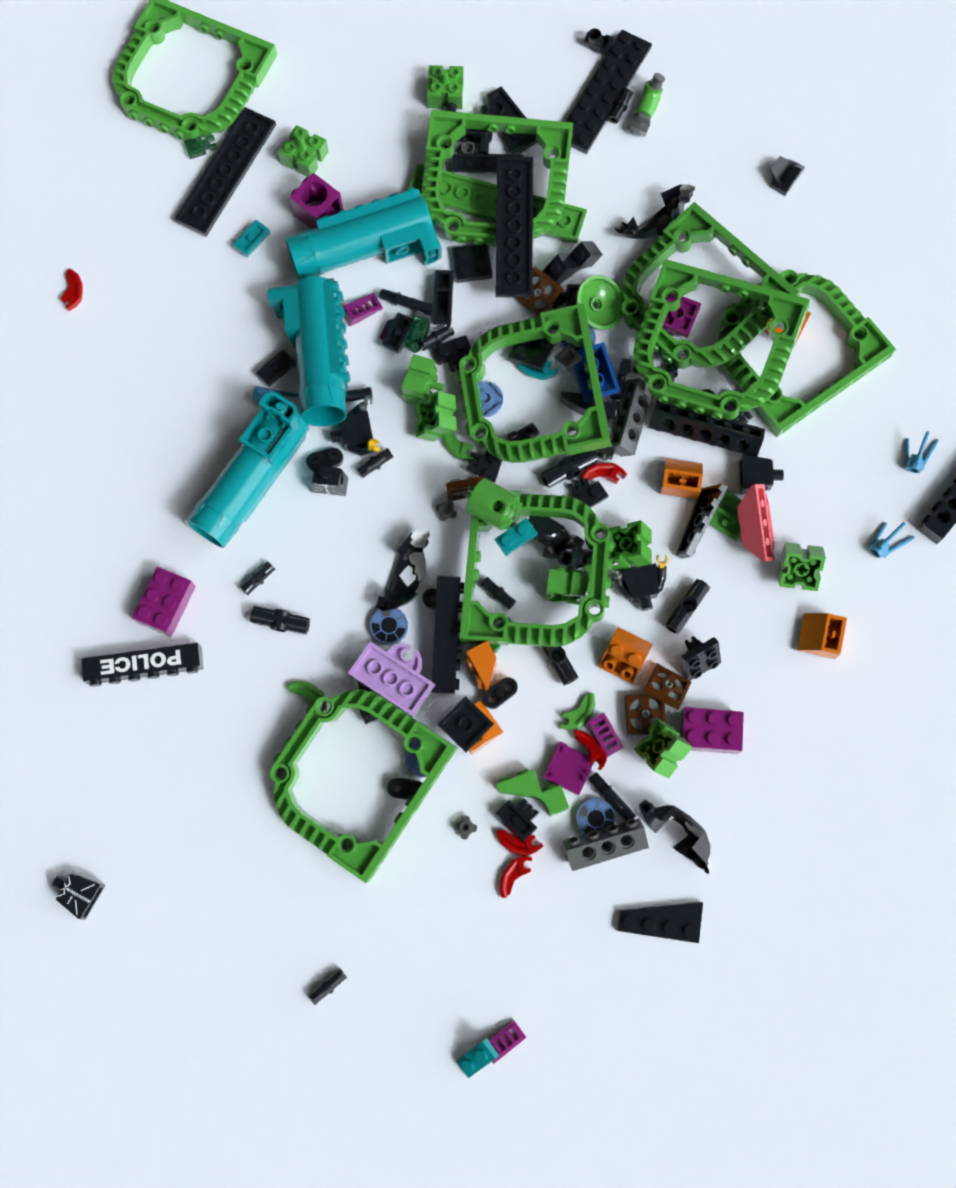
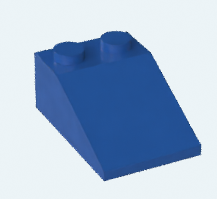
M604 342L592 345L602 397L619 393L620 388ZM581 348L575 351L582 357V360L571 369V372L584 402L594 400L593 390H589L587 379H590V373L585 371L584 362H587L585 348Z

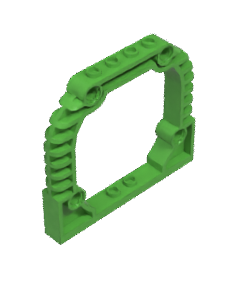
M150 0L134 25L135 33L132 34L124 51L121 52L119 59L115 62V67L112 71V82L120 99L121 106L129 118L135 121L139 120L149 127L158 128L163 133H170L180 140L184 139L193 143L199 141L201 137L211 136L212 133H221L225 128L234 124V121L238 119L246 103L249 101L251 94H253L255 87H260L277 57V51L273 43L168 0ZM183 24L199 29L205 34H211L219 40L223 39L239 46L242 55L236 62L238 76L223 102L216 110L205 116L192 112L181 116L145 101L140 91L131 85L137 69L152 45L161 44L165 40V34L181 29Z
M431 110L421 195L427 204L432 221L444 230L448 240L460 244L469 242L475 245L489 244L496 247V224L466 221L462 214L455 211H447L440 200L445 159H450L454 155V144L466 135V128L488 130L489 132L500 131L508 134L536 135V142L543 149V164L547 169H550L544 208L533 219V239L544 235V233L555 226L562 215L565 204L573 133L572 122ZM451 227H456V228H457V229L454 230V231L449 230V228H451Z
M693 202L663 230V235L634 260L627 269L622 281V297L624 301L622 312L626 325L630 329L634 328L639 332L646 314L645 301L639 295L640 288L645 280L664 263L665 259H668L676 251L680 253L687 252L692 247V244L711 242L715 237L728 248V251L733 256H738L744 266L750 267L762 277V286L799 296L800 292L696 202ZM753 299L751 301V313L724 339L712 346L698 348L688 340L676 341L662 328L654 351L661 352L667 363H673L679 369H686L690 365L700 368L716 367L725 364L735 358L764 329H769L773 319L767 310L768 303ZM760 306L764 307L763 310H757L756 308ZM630 309H635L634 312H628ZM681 355H686V356H687V357L684 358V359H679V358H678V357L681 356Z
M665 259L635 340L633 349L635 366L643 380L648 383L650 394L657 398L658 401L662 403L671 402L682 409L687 407L693 409L698 414L707 413L718 420L722 418L726 420L735 419L739 412H747L763 405L778 389L808 311L810 299ZM698 283L718 288L724 293L732 292L742 298L749 297L768 303L767 310L773 319L769 326V336L774 342L761 376L756 384L744 393L728 390L719 395L711 394L672 382V378L667 371L654 366V348L668 312L676 311L681 304L680 298L696 290ZM670 297L675 298V300L672 302L667 301V299ZM776 328H781L784 331L781 333H777L774 330ZM657 383L662 384V387L659 389L653 388ZM728 405H732L735 407L732 411H727L725 409V407Z
M785 270L780 275L785 280L791 282L790 284L800 293L817 298L848 333L846 343L850 348L855 349L854 367L856 369L844 378L842 376L837 378L830 388L827 386L818 393L819 395L806 405L801 399L783 396L781 388L778 387L773 394L775 399H769L763 405L754 408L776 437H779L887 361L897 350L869 317L864 318L860 310L855 307L854 303L848 299V296L833 281L827 280L820 275L797 274L794 270ZM741 298L738 303H732L726 308L720 323L721 331L717 342L724 339L751 313V301L753 298ZM760 306V307H757L756 309H757V310H761V309H763L764 307H761V306ZM741 353L727 363L722 364L724 370L743 392L754 386L759 379L757 373L743 358Z
M584 303L542 312L540 317H532L527 320H519L518 322H510L505 325H498L492 329L490 328L477 338V341L470 348L468 355L460 359V373H457L459 384H462L460 396L462 401H465V406L462 409L464 417L468 420V423L465 424L467 435L471 436L476 446L484 447L495 458L509 463H526L565 453L569 456L612 446ZM546 338L551 344H557L561 340H565L576 347L584 346L587 362H584L586 373H590V379H587L589 390H593L596 406L588 408L577 422H566L562 426V431L521 441H507L497 437L492 423L484 417L479 382L486 373L485 360L495 351L506 346ZM570 431H576L574 435H568ZM485 433L482 437H477L478 434Z
M511 491L518 495L520 502L523 503L518 513L515 512L512 518L513 523L519 519V516L558 517L573 520L584 528L586 544L593 551L590 594L583 597L580 601L578 615L563 624L509 622L506 615L501 612L490 614L479 601H474L475 581L479 580L477 562L481 561V551H478L480 532H488L493 526L471 515L459 639L462 643L482 644L488 641L490 645L505 646L515 644L559 647L571 644L588 632L593 622L601 621L605 615V608H609L610 596H606V590L611 587V577L607 576L608 570H612V558H609V551H613L614 540L610 539L609 528L599 522L594 511L587 504L576 498L563 495L520 494V491ZM598 532H602L605 534V537L599 539L595 535ZM593 607L600 609V612L595 615L589 611ZM498 620L504 621V625L500 628L494 626Z
M355 689L341 692L333 698L320 697L315 703L309 705L305 718L296 724V731L293 736H289L286 739L283 751L274 757L272 761L274 764L270 769V777L275 782L273 792L275 807L283 822L294 832L326 853L330 859L364 883H368L458 747L382 696L371 691ZM325 702L330 704V709L327 712L322 710V705ZM346 709L366 711L405 738V749L410 753H416L420 772L427 776L414 796L411 795L406 801L405 805L407 808L403 813L399 812L394 819L396 824L384 842L379 839L359 842L358 837L354 834L337 835L308 815L297 804L293 793V787L299 778L298 762L324 723L337 721ZM413 738L419 740V746L416 749H413L410 745V741ZM280 768H283L286 772L285 777L282 779L278 776ZM346 838L352 841L350 850L344 847Z

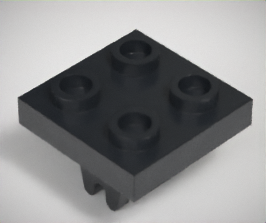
M694 636L691 637V643L685 640L687 651L681 655L684 676L687 680L697 679L703 673L710 669H715L721 663L719 642L715 637L704 643Z

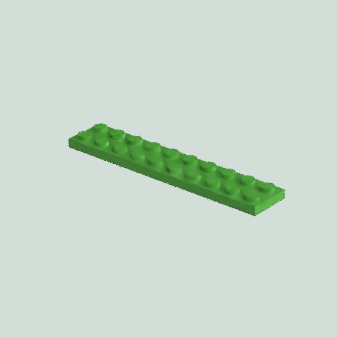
M417 163L409 188L419 189L420 193H422L425 165ZM443 170L440 200L445 208L496 222V184ZM533 195V219L544 208L547 198ZM565 203L560 219L544 235L577 244L587 209Z

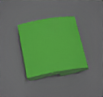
M726 490L709 524L736 541L741 531L740 523L737 519V507L742 500Z

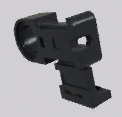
M622 358L617 375L620 392L612 394V399L620 401L626 382L625 378L631 372V360Z

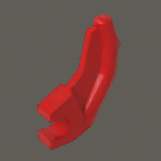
M70 268L66 273L69 287L61 297L64 304L70 301L69 304L65 305L68 311L76 308L83 298L82 280L79 274Z
M596 463L587 467L581 474V478L591 480L603 477L617 484L619 478L616 475H620L624 479L627 473L615 463Z
M575 729L573 735L587 749L588 763L592 764L596 761L599 764L597 769L601 771L607 761L605 751L596 739L588 733Z
M499 829L495 832L499 843L506 850L526 857L537 853L544 846L542 843L537 847L532 845V841L536 838L535 835L530 836L522 843L518 838L505 830L501 831Z
M522 856L510 860L501 873L498 888L501 898H507L510 895L516 879L531 872L530 868L524 867V862H532V857Z

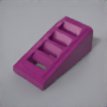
M372 293L343 305L345 311L344 319L349 326H352L382 310L383 307L375 294Z
M605 713L587 722L588 728L605 751L607 757L624 748ZM603 721V723H604L603 725H601V726L598 727V728H595L594 725H596V724H598L599 722ZM605 728L608 729L606 733L599 735L598 732ZM611 735L612 738L605 743L602 741V739ZM616 742L617 745L607 750L606 746Z
M515 1020L488 1040L499 1053V1056L492 1061L493 1064L527 1038ZM511 1028H513L515 1033L518 1035L519 1038L517 1040H515L513 1035L510 1033L509 1030ZM506 1033L512 1044L509 1045L502 1035ZM498 1038L505 1046L503 1051L496 1042Z

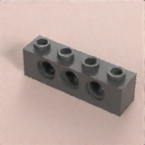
M640 378L626 380L610 434L612 446L609 448L614 449L615 453L621 457L635 455L652 396L649 392L648 384Z
M639 818L629 819L618 825H609L604 829L593 830L585 835L573 836L563 841L567 860L572 871L649 848L645 828Z

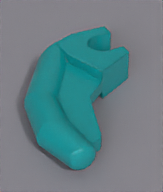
M547 361L542 372L516 364L518 369L525 375L539 380L553 378L559 371L557 367L554 370L548 369L552 366L551 361Z

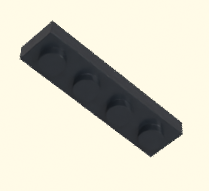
M454 153L452 156V173L497 174V157H523V155Z

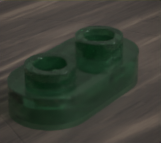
M421 315L414 318L405 340L407 350L413 353L421 350L418 341L427 337L430 329L429 319Z

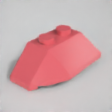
M765 484L751 485L737 507V519L741 530L740 539L742 545L762 562L774 561L775 542Z

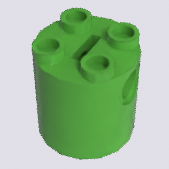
M483 478L476 486L472 485L466 494V499H468L467 513L498 530H508L511 527L515 512L518 513L523 504L520 502L518 495L487 478Z

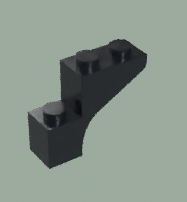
M581 241L570 254H557L543 272L560 285L579 270L592 267L603 254L593 241Z

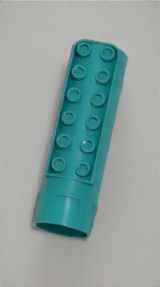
M409 188L400 194H391L384 199H375L366 205H357L354 209L348 211H339L332 216H323L316 221V228L306 229L285 237L286 245L299 280L309 276H320L329 271L383 254L385 262L388 264L420 253L425 266L437 262L442 257V248L434 230L429 209L420 190L415 188Z
M309 276L298 280L293 285L268 288V301L273 307L278 320L284 319L285 332L294 349H296L298 399L300 401L301 417L308 425L316 427H327L341 423L347 417L345 390H348V382L351 379L350 373L346 366H349L348 355H345L348 345L346 338H344L346 325L342 320L345 317L344 307H341L344 297L343 292L340 291L338 281H335L334 278L327 279L321 276Z
M275 392L266 393L258 403L260 411L239 438L240 447L208 491L197 502L185 521L194 531L220 548H225L239 531L242 523L249 519L305 441L306 434L309 431V425L299 415L295 404Z

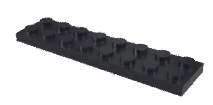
M623 29L621 30L565 121L573 123L572 148L586 155L588 154L608 121V117L615 106V101L619 99L622 90L630 85L650 52L652 43Z
M247 107L243 109L174 218L176 223L207 237L276 126L275 120Z
M497 157L495 297H532L533 157Z

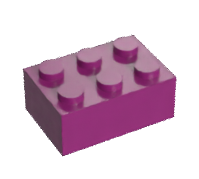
M157 566L135 609L132 619L142 626L172 637L196 585L187 578Z
M684 707L681 710L680 737L684 738L693 747L691 751L739 754L743 751L744 712Z

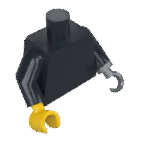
M366 396L364 402H360L347 413L346 419L340 423L341 430L330 432L332 443L343 441L345 450L358 456H364L373 451H380V448L376 446L380 441L373 438L368 410H366L368 399L370 404H373L371 396Z
M659 554L656 556L658 566L654 563L618 571V569L610 570L613 573L612 576L616 590L625 599H629L631 603L640 602L642 611L653 609L651 599L657 598L658 594L663 590L667 570L665 565L669 561L666 554L664 561H659ZM612 562V567L616 564L619 565V563Z

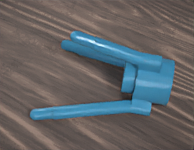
M257 386L252 396L253 400L257 401V406H259L258 403L266 393L275 392L280 396L298 397V393Z
M929 431L925 433L918 454H912L911 457H909V438H906L903 465L906 466L905 469L907 471L920 473L924 470L926 462L939 442L938 439L934 441L923 459L922 453L928 440Z
M885 522L875 538L869 543V550L877 558H886L890 553L909 543L915 537L911 536L888 549L890 547L888 542L906 523L902 522L885 540L882 538L879 540L887 526Z

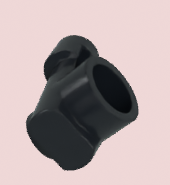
M593 28L587 32L584 44L592 50L596 49L599 53L607 55L614 37L607 34L604 36L599 29Z
M530 423L518 431L513 430L507 434V438L509 441H521L535 438L540 432L533 423Z

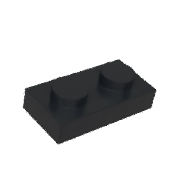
M282 349L261 367L256 374L270 387L294 367L296 361Z

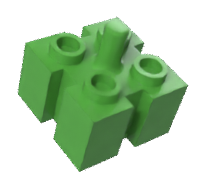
M429 65L427 85L428 108L442 109V105L448 103L456 104L457 109L463 108V66H449V70H444L443 66Z
M295 125L289 135L290 142L285 141L278 151L280 162L292 170L297 167L300 174L309 177L317 171V161L322 162L329 152L327 140L316 134L311 137L308 130Z
M413 354L408 373L402 384L404 402L415 405V402L422 398L429 399V395L432 394L431 389L443 392L445 385L437 383L438 375H436L435 360Z
M436 391L429 395V399L422 398L415 402V416L418 417V422L415 423L416 438L434 442L443 438V435H449L457 431L458 420L456 416H453L456 410L455 395Z
M642 520L627 523V528H623L621 525L609 528L610 539L614 540L613 551H609V558H612V562L619 563V565H614L613 569L622 571L631 569L632 564H635L637 567L652 564V550L648 547L649 544H652V530Z
M784 542L782 551L783 563L780 562L777 574L779 587L795 588V584L801 585L803 590L818 591L821 580L819 571H823L826 559L824 548L808 545L807 549H802L800 544Z
M554 567V569H550L545 601L568 602V604L579 605L583 597L586 596L588 574L582 570H572L571 567H565V569Z
M657 718L648 729L650 733L648 737H642L633 750L642 759L646 760L645 763L654 772L669 779L678 767L677 761L683 760L693 747L684 738L680 737V734L671 725Z

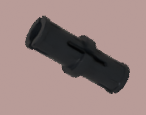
M624 88L619 99L615 101L612 113L608 117L610 122L617 124L623 112L627 110V104L633 95L630 89Z
M447 325L438 331H432L431 335L419 340L418 345L420 349L422 348V351H425L453 336L454 330L451 325Z
M386 448L375 457H370L368 462L356 469L362 478H365L374 470H379L380 466L394 458V456Z
M267 561L256 573L253 572L251 574L252 577L240 588L249 596L260 584L263 585L265 583L264 580L276 569Z
M489 577L482 581L480 587L486 590L492 596V599L499 601L508 610L516 604L517 601L508 595L502 586L499 587Z
M338 968L328 979H323L321 981L322 984L307 996L309 999H312L311 1001L314 1005H317L326 995L332 994L334 992L333 989L348 977L341 968Z

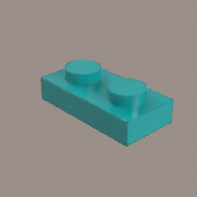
M255 220L232 245L234 249L248 258L271 233L270 229L258 220Z
M526 517L494 540L504 555L507 556L536 537L538 533Z
M485 1038L456 1062L469 1079L495 1060L499 1054L488 1039Z

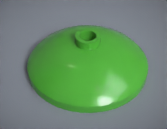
M594 275L585 279L579 285L576 293V304L584 303L588 325L591 328L607 330L616 326L623 316L622 304L624 301L620 288L613 280L603 275Z

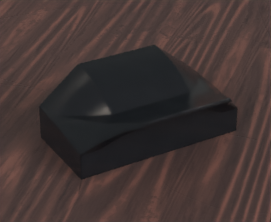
M779 156L770 169L772 175L770 188L786 196L804 172L805 166L792 159Z
M398 312L395 318L388 320L379 337L382 340V346L399 354L412 333L415 323L414 319Z

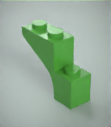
M528 769L517 772L518 776L511 779L510 776L503 777L496 784V788L501 794L539 800L548 810L550 817L570 808L561 785L557 787L555 784L549 785L542 792L533 770L528 771Z

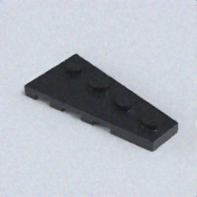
M502 86L487 95V100L492 107L494 115L526 118ZM502 132L511 154H521L537 144L536 135Z
M721 483L701 488L676 556L681 559L689 558L696 552V548L728 486Z
M703 902L620 910L617 931L699 943Z

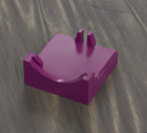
M673 297L667 299L668 302L675 300ZM682 297L680 298V307L676 311L668 312L662 328L667 333L672 332V336L678 334L688 338L702 303Z
M559 742L543 780L556 786L561 785L563 789L579 796L594 762L589 764L587 755L568 747L565 743Z

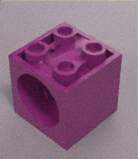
M315 173L306 177L298 189L293 190L289 197L294 216L311 229L317 227L316 221L321 217L332 216L344 210L340 192ZM313 201H324L318 206H308Z

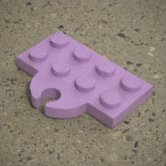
M370 641L348 671V675L411 717H414L435 687L433 682L420 674L422 658L419 651L416 649L413 658L405 660L403 654L410 650L411 646L409 644H397L386 652Z

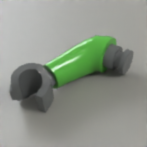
M654 73L653 78L646 81L636 113L632 115L627 129L633 131L638 136L646 137L651 124L650 119L660 102L663 92L662 83L665 81V77L660 73Z

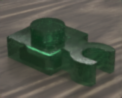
M209 135L204 140H202L201 136L185 140L184 143L189 158L194 159L207 155L206 150L208 149L216 150L218 148L217 144H210V142L215 141L214 135Z

